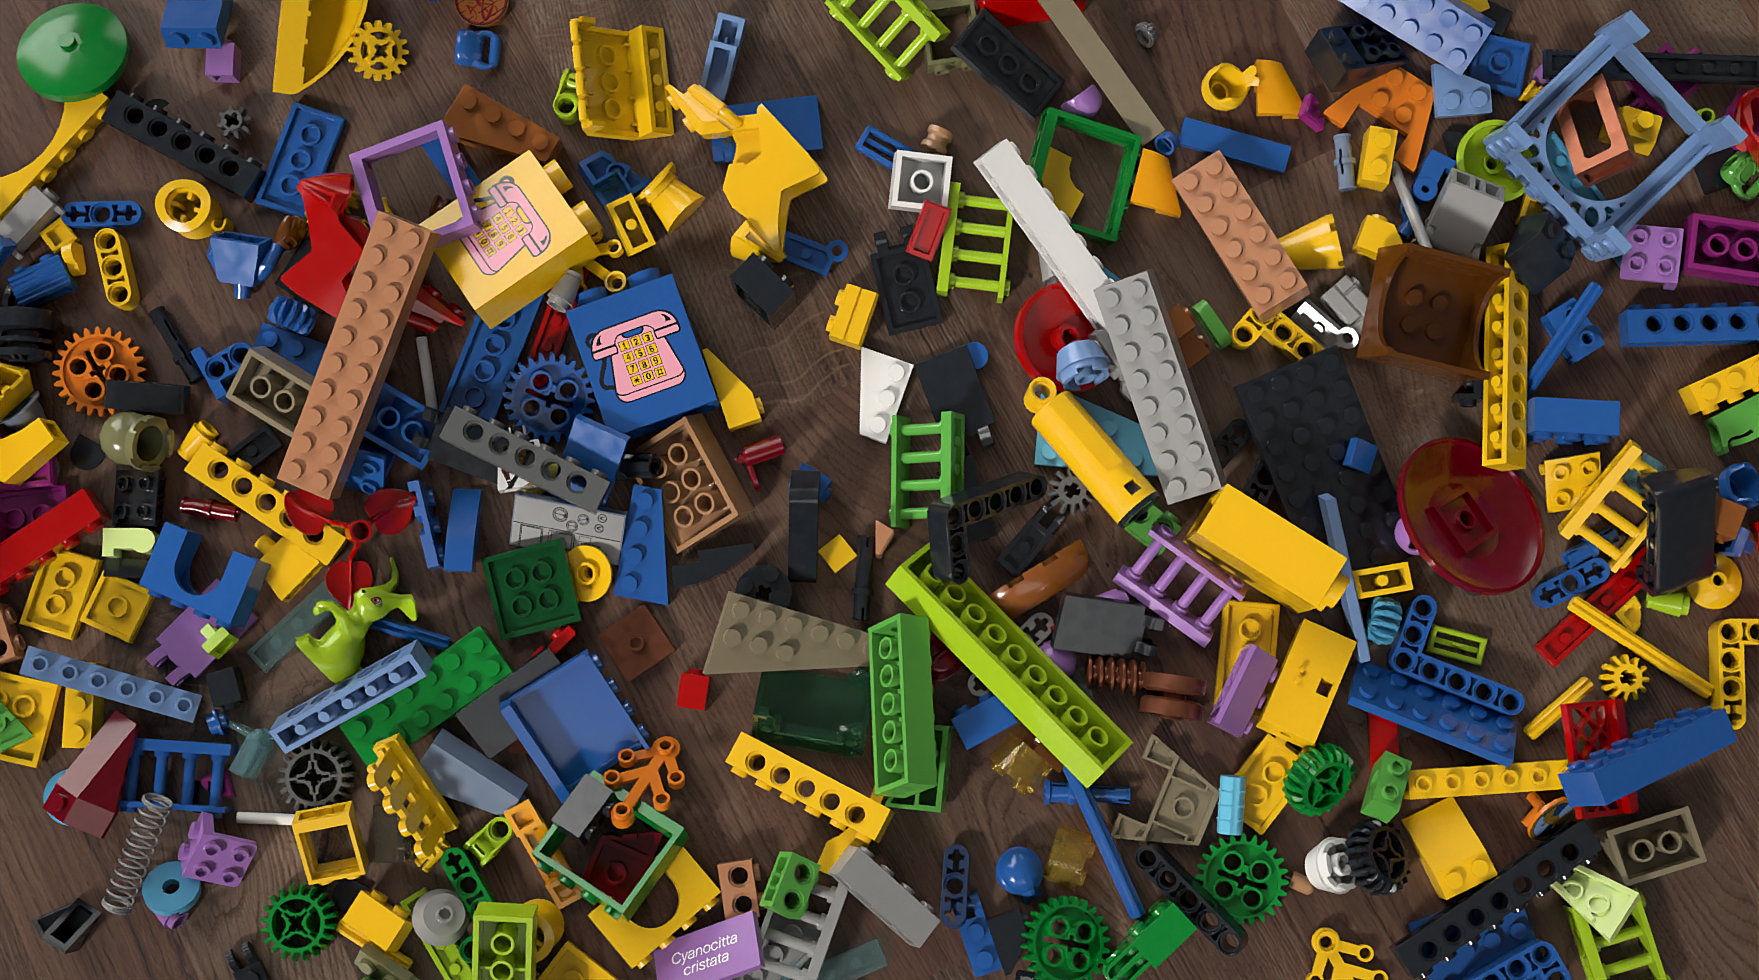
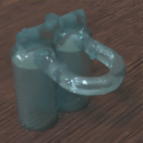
M230 721L228 726L243 734L246 738L229 770L243 778L248 777L256 780L274 747L273 737L267 728L254 731L241 723Z

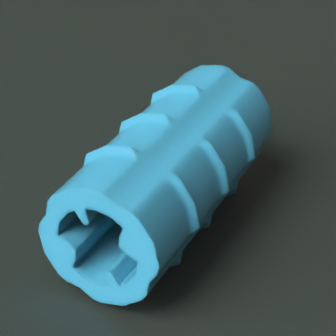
M1220 776L1219 802L1217 803L1218 817H1216L1218 819L1217 833L1243 834V822L1245 821L1244 807H1246L1244 805L1246 777Z

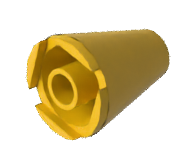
M1333 214L1325 215L1278 238V241L1297 270L1340 269L1345 267Z

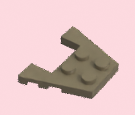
M1150 734L1141 758L1168 769L1146 824L1118 813L1110 834L1113 839L1199 846L1219 798V791L1184 762L1173 750L1167 747L1157 736Z

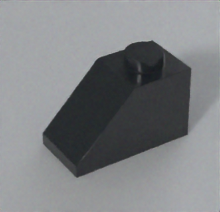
M1018 907L986 918L1005 976L1012 973L1023 950L1021 945L1028 940L1021 936V933L1027 932L1030 929L1024 924L1025 921H1030L1027 913H1021Z

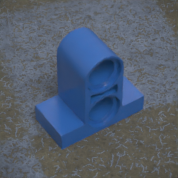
M238 342L212 357L209 351L201 346L190 351L217 400L223 403L230 401L225 396L229 390L228 384L233 382L242 364L239 361V356L243 351L253 348L252 346L244 342ZM224 364V374L220 377H216V368L219 365Z

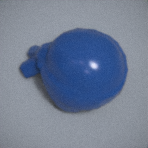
M1748 462L1735 463L1720 473L1718 479V495L1720 497L1747 507V510L1759 505V474L1752 464Z
M1014 846L1004 851L998 858L995 868L996 879L999 885L1011 894L1021 895V900L1024 904L1031 903L1032 897L1041 898L1042 891L1038 889V886L1043 876V863L1039 855L1033 850L1022 846Z

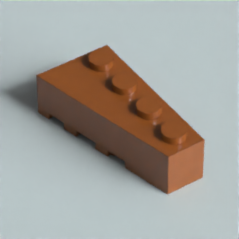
M464 84L443 118V121L454 127L456 135L460 139L459 143L515 159L530 150L541 167L553 159L557 160L564 148V144L558 136Z

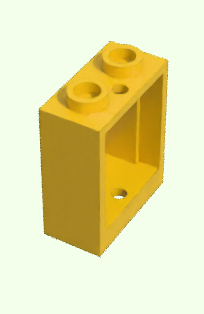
M353 801L296 811L291 825L309 885H326L334 880L343 878L351 880L366 874L369 858ZM347 824L356 857L318 864L309 832Z

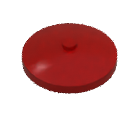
M1061 282L1050 284L1034 292L1020 308L1014 326L1015 350L1023 369L1032 380L1038 377H1045L1053 381L1057 393L1066 391L1062 383L1056 379L1058 351L1071 342L1090 340L1088 335L1095 331ZM1092 381L1087 384L1079 385L1081 390L1070 392L1072 394L1080 393L1092 389L1097 385H1094V382Z

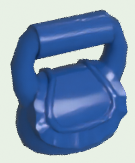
M460 29L457 31L455 47L456 64L482 70L493 69L500 64L501 39L497 34L488 30L472 31ZM484 38H490L489 63L482 61Z

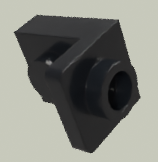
M1484 380L1463 381L1464 390H1467L1468 393L1455 394L1451 397V403H1459V407L1463 408L1477 407V403L1483 401Z

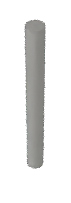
M1393 161L1391 176L1417 241L1421 246L1433 248L1399 163Z

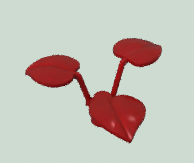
M303 489L286 493L284 496V508L289 521L298 531L307 535H317L322 532L326 522L330 525L344 528L346 538L354 543L347 562L338 561L332 564L325 576L328 592L349 610L353 606V594L360 588H369L372 585L373 575L368 563L364 561L353 562V558L361 547V543L368 541L372 536V523L374 522L375 528L382 534L394 535L400 533L406 528L411 519L417 497L401 489H382L376 491L367 498L364 505L366 513L371 518L367 521L355 520L350 523L328 518L334 510L333 500H327Z

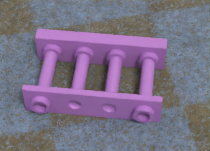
M1155 522L1148 532V535L1154 538L1133 567L1128 568L1123 564L1112 581L1205 648L1215 631L1211 626L1213 620L1232 596L1242 601L1248 588L1244 586V582L1239 577L1227 574L1177 538L1170 527L1164 524L1159 525ZM1164 545L1177 556L1156 584H1150L1142 578V573ZM1187 562L1200 573L1182 597L1174 601L1165 595V589ZM1210 579L1222 587L1223 590L1204 615L1197 618L1189 612L1187 607Z

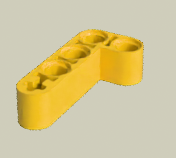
M1250 308L1230 332L1233 341L1231 346L1237 350L1248 349L1261 335L1291 362L1303 358L1297 351L1300 345L1306 346L1310 351V355L1324 349L1282 312L1261 324L1255 317L1253 309ZM1276 328H1285L1288 331L1289 338L1286 340L1280 339L1276 334ZM1238 330L1248 332L1250 336L1248 342H1242L1237 338Z
M1759 619L1718 620L1713 622L1708 630L1709 681L1714 686V691L1710 696V706L1712 709H1726L1727 714L1732 716L1730 722L1733 730L1740 729L1746 722L1744 646L1759 645ZM1724 625L1730 630L1728 639H1725L1721 633ZM1752 625L1758 630L1756 639H1753L1750 635ZM1725 653L1731 659V664L1728 668L1722 662ZM1725 682L1730 683L1732 687L1729 696L1723 691ZM1732 701V705H1724V702Z

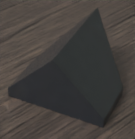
M77 898L73 903L32 920L43 941L62 953L67 954L80 950L102 912Z

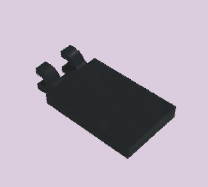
M912 225L903 226L900 229L903 244L888 247L885 231L877 232L873 235L877 253L870 254V259L889 336L943 324L929 261L905 251L913 231Z
M966 344L914 365L936 423L941 421V412L953 411L964 414V439L979 434L983 447L988 448L996 445L989 428L990 425L996 423V420ZM964 441V457H965V456L970 455V453H969V450H968V448H967V445H966V443H965V441Z
M426 405L422 419L436 423L431 437L415 432L411 445L430 450L427 459L498 484V467L439 437L454 407L447 405L444 413ZM480 426L472 427L468 433L471 440L480 439L483 435V428ZM505 426L504 430L509 432V427ZM506 439L497 440L494 444V450L498 452V446L507 444L509 441Z
M1063 591L1050 645L1053 649L1132 660L1134 652L1156 657L1158 646L1152 644V639L1142 637L1145 627L1162 631L1165 620L1159 618L1160 615L1155 612H1145L1146 606L1143 603Z

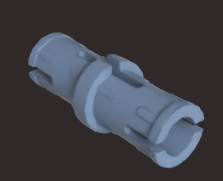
M1342 133L1334 135L1336 160L1333 162L1334 167L1337 168L1338 190L1341 192L1357 189L1354 174L1356 158L1352 155L1351 134Z

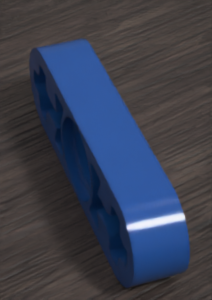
M88 201L66 204L63 207L66 212L61 216L63 222L74 229L137 228L143 224L146 214L144 209L134 201ZM102 208L110 210V217L105 222L97 220V212ZM132 208V210L137 212V215L132 216L130 221L126 216H118L117 211L120 213H130ZM77 209L81 214H89L90 219L85 216L77 217L75 222V220L70 218V215L75 214Z
M1601 558L1586 560L1536 585L1531 592L1532 602L1539 608L1553 607L1604 582L1610 575V567ZM1591 564L1594 567L1600 566L1599 578L1593 575L1584 579L1582 574L1593 569ZM1567 575H1572L1577 580L1578 585L1574 591H1568L1563 585V580ZM1542 588L1544 591L1557 588L1559 593L1548 597L1549 603L1547 600L1541 601L1539 597L1543 594Z

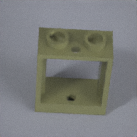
M974 0L922 1L937 18L966 13L969 25L976 16ZM931 41L924 45L928 73L934 72L935 75H944L950 73L951 69L973 70L959 57L934 60Z

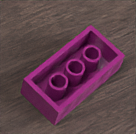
M1693 213L1682 220L1681 229H1684L1679 275L1759 286L1758 222Z

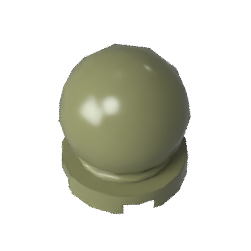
M123 410L112 414L104 422L99 438L101 449L115 463L132 466L142 471L153 472L162 468L159 465L164 461L165 457H171L175 445L174 431L168 428L167 420L152 415L145 416L140 412Z

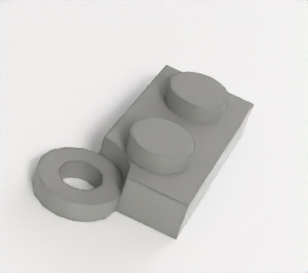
M1309 299L1289 318L1324 349L1333 345H1337L1338 348L1341 346L1350 349L1355 347L1360 340V335L1356 328L1352 326L1341 328ZM1350 333L1353 336V341H1345L1343 335Z

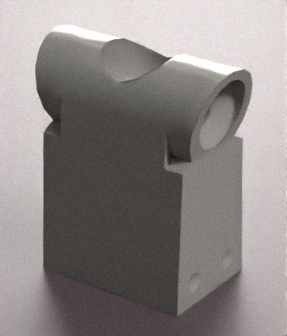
M1452 167L1430 215L1422 222L1433 249L1479 260L1481 245H1483L1504 204L1505 188ZM1414 233L1411 242L1419 245Z

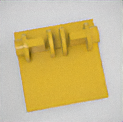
M1600 451L1544 460L1543 464H1539L1540 474L1545 475L1547 513L1571 510L1601 474Z

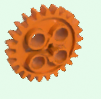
M96 326L94 334L85 328L84 337L74 333V343L67 340L64 341L68 347L67 351H57L63 358L62 360H53L54 364L60 366V370L52 372V375L61 379L54 383V386L64 388L59 393L60 397L70 396L66 403L68 406L71 407L78 403L76 407L77 412L82 413L87 407L88 416L93 417L97 410L99 416L105 418L106 410H109L111 415L117 413V410L104 408L106 382L96 375L98 370L88 359L86 352L90 351L96 364L104 368L102 372L106 379H114L115 373L120 369H124L126 371L125 380L147 382L140 377V374L148 372V369L140 367V364L145 362L146 358L136 356L141 351V348L138 346L130 348L134 340L129 337L123 341L124 333L121 331L114 336L113 329L110 327L106 329L105 334H103L99 326ZM109 346L111 349L110 356L105 360H101L99 358L100 349ZM80 361H85L87 365L85 372L77 375L74 371L75 365ZM100 384L102 387L101 395L97 398H91V387Z

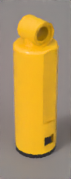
M1045 377L1034 379L1030 383L1023 399L1026 408L1030 412L1035 413L1031 422L1032 426L1120 528L1124 529L1148 511L1161 495L1070 391H1064L1056 395L1057 390L1053 381ZM1035 392L1042 393L1045 399L1038 398Z

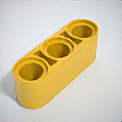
M101 229L95 235L94 244L106 297L114 306L125 311H131L138 306L140 294L126 238L113 229ZM111 238H116L115 245L107 249V242ZM121 264V272L113 275L114 267ZM127 290V298L119 302L120 293Z

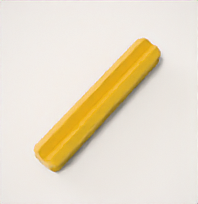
M1581 677L1523 728L1525 734L1530 739H1537L1562 717L1560 704L1578 703L1594 689V684L1587 677Z
M342 919L339 921L336 931L360 947H363L365 943H369L407 970L412 966V959L399 951H385Z

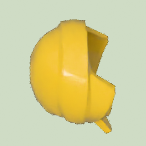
M1221 63L1213 67L1202 80L1201 92L1205 102L1212 108L1220 111H1229L1237 108L1246 98L1250 86H1258L1261 83L1260 79L1255 76L1257 73L1256 67L1252 65L1244 72L1230 63Z

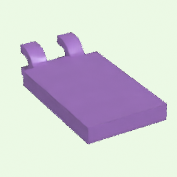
M217 578L201 595L211 592L221 580ZM188 607L156 638L161 646L145 658L153 667L157 666L160 668L168 658L178 666L165 678L172 686L180 687L191 674L199 679L218 660L203 649L202 645L207 639L200 630L207 623L217 629L222 626L217 625V619L210 616V619H205L193 614L194 608ZM252 611L245 628L233 626L232 630H228L240 638L259 617Z

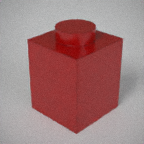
M689 668L688 673H681L676 706L706 711L712 677L705 676L702 673L703 670Z

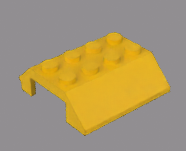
M580 16L579 18L571 19L570 32L571 41L573 42L574 69L576 70V92L579 98V120L586 135L631 141L674 135L672 107L666 98L670 93L665 88L669 84L663 28L640 25L630 31L592 26L596 24V19L592 17Z

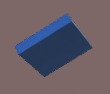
M1489 34L1468 65L1466 75L1489 84L1493 93L1518 98L1522 90L1531 43Z

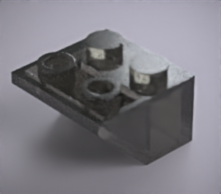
M403 803L406 809L409 803ZM383 804L373 805L375 863H403L415 860L414 844L416 840L412 835L408 837L402 836L398 828L400 821L396 812L393 814L386 813Z

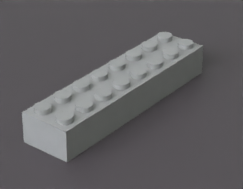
M1153 268L1094 289V294L1168 505L1222 488L1227 481Z

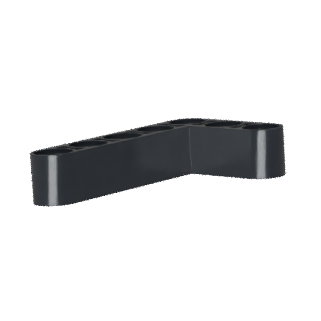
M1017 471L933 501L927 510L932 572L935 578L958 585L965 583L970 576L971 569L967 526L1040 500L1047 491V480L1045 477Z

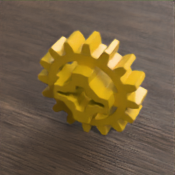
M375 20L374 26L370 22H364L365 30L356 27L354 30L358 36L348 38L354 43L353 47L346 48V51L353 52V57L348 59V61L358 64L354 71L361 72L364 70L363 78L370 79L373 75L374 81H381L382 75L386 80L392 79L391 72L400 74L401 71L398 65L407 64L402 59V55L409 54L408 50L402 49V45L407 40L398 38L401 30L391 31V23H386L382 27L381 20ZM381 32L385 34V36L381 37L380 39H377L375 36H372L371 33ZM361 45H363V55H361ZM374 46H381L379 50L381 56L374 55L377 51ZM393 46H394V57L392 56V47H393ZM379 62L385 68L376 70L370 66Z

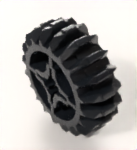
M1373 818L1353 825V829L1348 832L1349 839L1345 841L1348 850L1344 854L1348 856L1346 864L1351 868L1350 875L1355 876V885H1361L1362 891L1369 892L1371 896H1388L1403 889V884L1408 882L1406 875L1411 873L1408 868L1411 860L1407 856L1409 850L1404 845L1406 839H1401L1400 830L1394 829L1393 823L1386 824Z

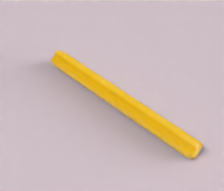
M1574 596L1568 603V610L1702 698H1709L1713 693L1714 686L1582 598Z

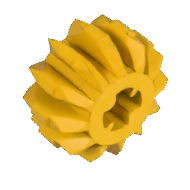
M1621 654L1620 658L1616 656L1610 657V664H1603L1601 666L1607 673L1599 675L1598 678L1606 680V684L1602 685L1601 689L1602 691L1610 690V699L1623 698V702H1627L1628 698L1637 700L1638 692L1645 693L1647 691L1642 682H1649L1650 679L1647 676L1642 677V673L1647 670V667H1638L1639 658L1633 657L1629 659L1628 654ZM1621 674H1627L1628 679L1624 680L1627 683H1621L1620 677H1623Z

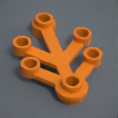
M669 736L658 738L652 747L647 750L643 749L634 752L629 748L622 749L618 753V761L623 768H630L637 762L652 760L647 766L622 773L616 770H608L604 773V785L611 790L617 789L620 785L637 781L625 800L617 803L611 810V820L615 827L625 829L634 823L633 808L649 785L653 792L654 808L658 811H666L670 808V795L664 791L658 771L665 764L668 771L667 779L670 788L678 790L685 785V775L679 770L676 762L680 754V744L675 738ZM626 756L631 757L629 760H623ZM610 778H616L615 781H608ZM674 778H680V779H681V780H679V781H677V782L672 781V779H674ZM661 799L666 800L664 803H658Z

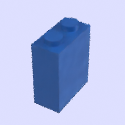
M167 0L160 26L166 47L222 49L234 1Z

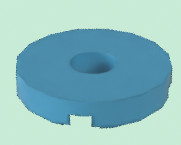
M180 861L166 862L148 873L143 882L142 895L147 907L155 914L164 917L172 916V914L178 912L182 914L193 907L198 901L202 889L201 881L182 877ZM172 884L179 885V889L175 893H165V889Z

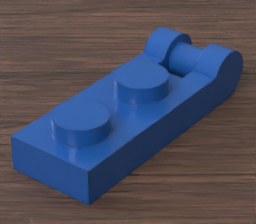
M977 892L969 894L967 910L973 908L976 916L967 918L966 923L959 930L975 978L1003 968ZM963 899L960 901L951 900L955 918L962 915L957 912L956 904L957 902L963 903Z

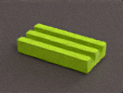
M1432 624L1424 651L1481 666L1488 639ZM1437 632L1480 643L1479 648L1436 637ZM1434 643L1477 654V657L1472 658L1435 648Z

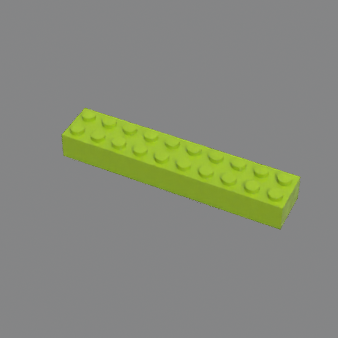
M930 543L903 562L886 582V585L916 616L928 617L929 629L1086 788L1095 782L1134 743L970 578L960 585L935 578L932 572Z

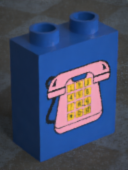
M659 268L645 269L629 276L627 281L630 289L610 296L604 286L586 290L576 295L575 302L577 308L565 311L604 423L607 427L630 436L629 441L669 427L685 416L698 413L705 414L721 408L676 281L672 274L662 277Z

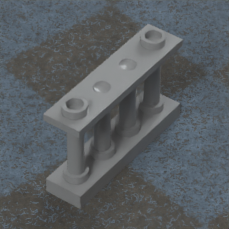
M817 883L812 888V894L826 898V902L831 903L828 914L822 913V915L807 910L801 917V921L817 926L818 930H821L818 942L815 940L809 942L770 928L774 912L768 910L760 930L762 946L766 938L805 952L807 957L812 959L808 969L802 968L800 970L764 957L765 968L763 969L793 980H818L849 891L840 883H838L837 887L832 886L831 888Z

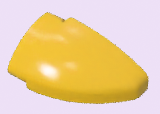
M281 0L272 92L288 95L296 94L325 75L343 56L346 48L351 45L352 42L348 38L356 36L357 33L354 29L361 25L368 0Z

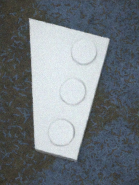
M862 346L860 435L886 444L890 434L892 415H897L914 365Z

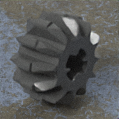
M1069 468L1066 469V477L1062 472L1058 471L1056 477L1060 482L1052 479L1049 481V485L1057 489L1047 492L1049 497L1057 496L1051 502V506L1055 507L1061 503L1062 506L1059 510L1061 514L1066 511L1067 507H1070L1071 516L1076 514V505L1080 511L1085 512L1087 508L1083 501L1092 504L1094 501L1092 497L1086 495L1090 492L1076 476H1073V472ZM1073 485L1076 487L1075 492H1078V496L1073 495L1072 498H1068L1066 496L1068 492H1064V487L1069 488Z

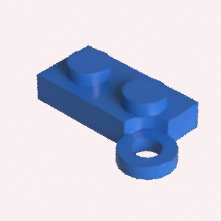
M786 231L784 251L787 257L783 260L822 277H828L833 262H842L848 255L847 245L841 240H833L826 247ZM836 246L842 249V254L839 256L832 254V249Z

